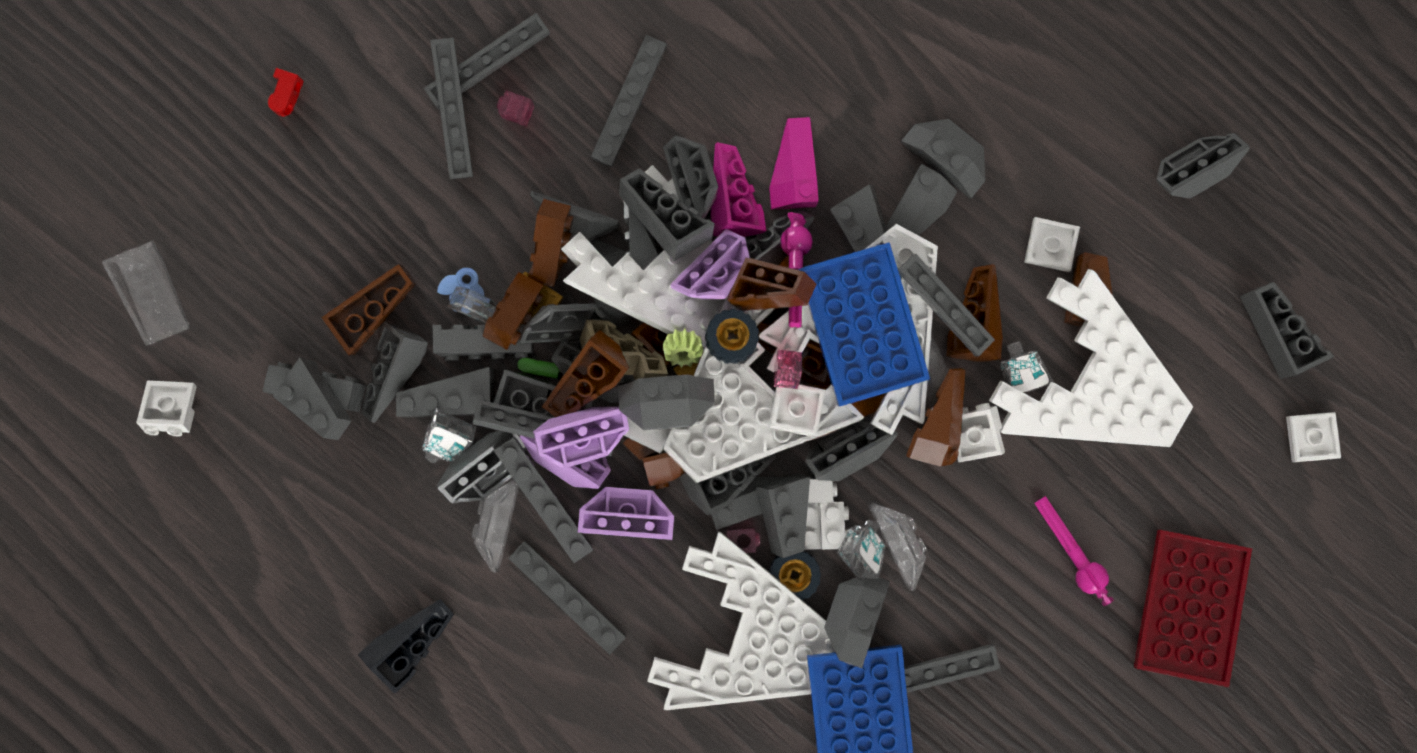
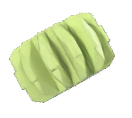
M684 328L683 331L679 332L675 329L674 333L667 334L666 340H664L663 351L665 359L670 361L672 366L679 364L681 368L683 365L691 367L693 363H699L703 353L701 337L697 336L695 331L687 332Z

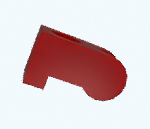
M276 68L273 77L278 82L274 93L268 98V106L277 115L285 117L292 113L304 81L297 74Z

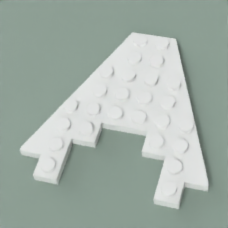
M653 165L645 171L647 175L663 186L662 189L678 197L673 179L667 182ZM581 232L561 249L577 266L563 280L566 284L666 334H673L675 329L681 332L684 328L687 332L695 331V334L701 337L703 352L707 343L705 335L708 324L717 313L721 312L726 298L706 300L691 298L672 289L670 285L712 243V239L676 261H673L668 253L663 250L644 270L628 253L612 267Z
M895 224L866 248L890 242L898 269L913 254H917L936 275L938 246L898 224ZM900 275L928 369L933 310ZM808 305L802 306L801 327L791 328L788 326V311L758 336L765 342L777 347L766 369L787 380L809 339L819 343ZM927 381L887 392L870 424L890 435H893L902 415L919 424H923Z
M1088 269L1078 287L1062 278H1057L1047 299L1085 320L1074 341L1093 351L1071 392L1050 382L1040 402L1000 381L989 400L1008 411L1002 422V429L999 431L1003 434L1171 447L1193 408L1192 404L1095 271Z
M727 296L724 305L721 309V312L723 310L727 311L730 309H735L739 311L735 306H733L729 301H727ZM775 308L747 310L743 313L749 314L751 319L755 320L757 327ZM734 333L728 334V340L736 339ZM757 343L751 356L747 357L743 362H738V364H725L723 361L716 360V357L710 354L707 347L703 352L694 376L714 379L715 404L692 427L672 428L663 448L696 483L815 438L769 428L775 392L749 367L765 351L759 343ZM832 385L824 394L817 437L859 422L864 418L851 403L838 407Z
M718 532L712 552L689 546L682 570L727 583L720 605L742 612L729 655L706 648L700 670L654 657L647 682L669 688L664 703V710L811 694L807 655L835 652L824 629L826 620L722 532Z

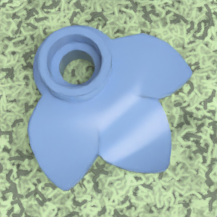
M462 268L456 275L446 276L442 279L437 289L439 294L449 295L452 309L458 311L464 309L469 302L480 306L484 298V291L478 284V275L471 268ZM464 275H469L471 278L468 284L462 281Z

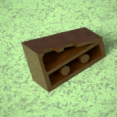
M1086 252L1077 256L1072 284L1078 287L1087 270L1090 269L1095 271L1113 296L1108 258ZM1066 310L1064 323L1082 327L1085 320Z

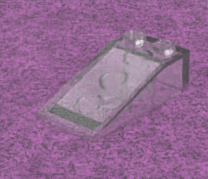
M153 240L102 261L107 274L146 346L190 328L164 260Z

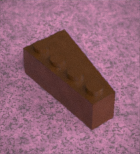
M398 264L321 318L349 356L355 355L414 288L416 282L406 268Z

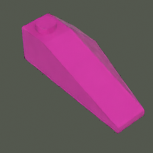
M810 117L787 119L769 187L771 210L816 207L818 204L817 176Z
M717 142L714 151L713 171L718 184L716 199L711 206V222L715 224L713 236L718 237L725 229L743 237L766 232L762 206L756 203L753 195L755 192L754 187L748 184L745 177L746 169L737 147Z

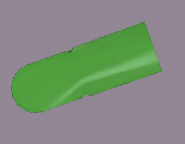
M522 358L518 361V368L524 373L559 379L560 370L555 363Z

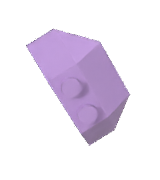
M725 229L670 284L671 288L691 298L705 300L725 299L733 287L745 258H749L745 237Z
M619 406L591 407L548 419L534 430L533 433L538 455L564 469L608 456L619 443L622 436L629 431L627 416L619 411Z
M520 435V439L536 463L573 487L598 489L611 471L606 456L563 469L538 455L534 438Z
M605 487L580 508L578 533L672 540L674 515L653 490Z

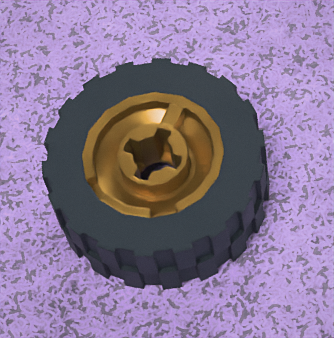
M730 309L727 311L723 310L719 314L717 313L711 319L706 330L705 340L707 342V349H709L712 356L716 357V360L723 361L725 364H738V362H743L747 357L751 356L759 341V330L756 327L755 320L753 321L749 314H745L741 310ZM734 333L736 339L728 340V334Z
M805 551L785 558L776 556L770 564L769 573L802 601L805 598L811 597V594L815 593L817 586L820 585V567L813 556ZM793 570L799 573L797 579L790 577Z

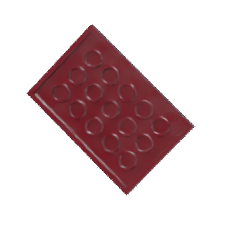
M1157 530L1134 668L1229 688L1252 548Z

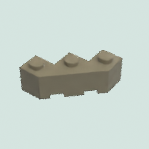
M586 320L580 336L582 349L588 340L601 330L619 344L629 366L624 375H633L634 380L665 377L668 375L663 356L655 351L653 353L643 348L642 342L630 334L623 335L616 330L617 326L610 321Z

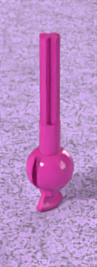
M790 212L788 217L791 225L783 232L780 243L782 250L789 256V268L798 270L803 268V256L811 250L813 240L811 233L803 227L806 220L802 214ZM802 306L789 307L788 326L791 328L801 327Z
M1045 496L1034 503L1078 569L1076 572L1077 586L1087 594L1095 593L1098 598L1102 599L1103 606L1112 603L1114 600L1107 595L1108 591L1105 588L1109 583L1107 570L1099 563H1090L1048 498Z

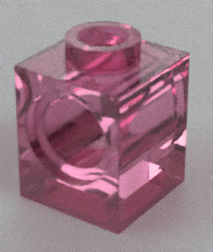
M506 90L504 97L501 96L497 103V109H499L498 112L501 118L527 127L535 107L533 101Z
M778 350L774 365V387L798 389L802 374V352Z
M755 528L726 529L727 537L745 553H755L756 547H760V534L755 533ZM741 534H746L750 537V543L746 547H740L737 544V538Z

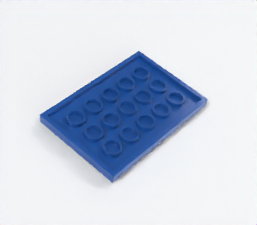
M890 242L798 269L805 272L817 284L809 300L808 307L838 407L930 380Z
M901 645L869 648L862 669L839 661L836 652L807 655L817 753H913Z

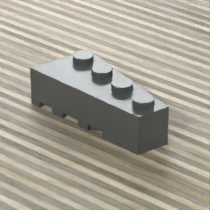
M487 367L396 393V416L407 418L474 415L478 399L494 403V369Z

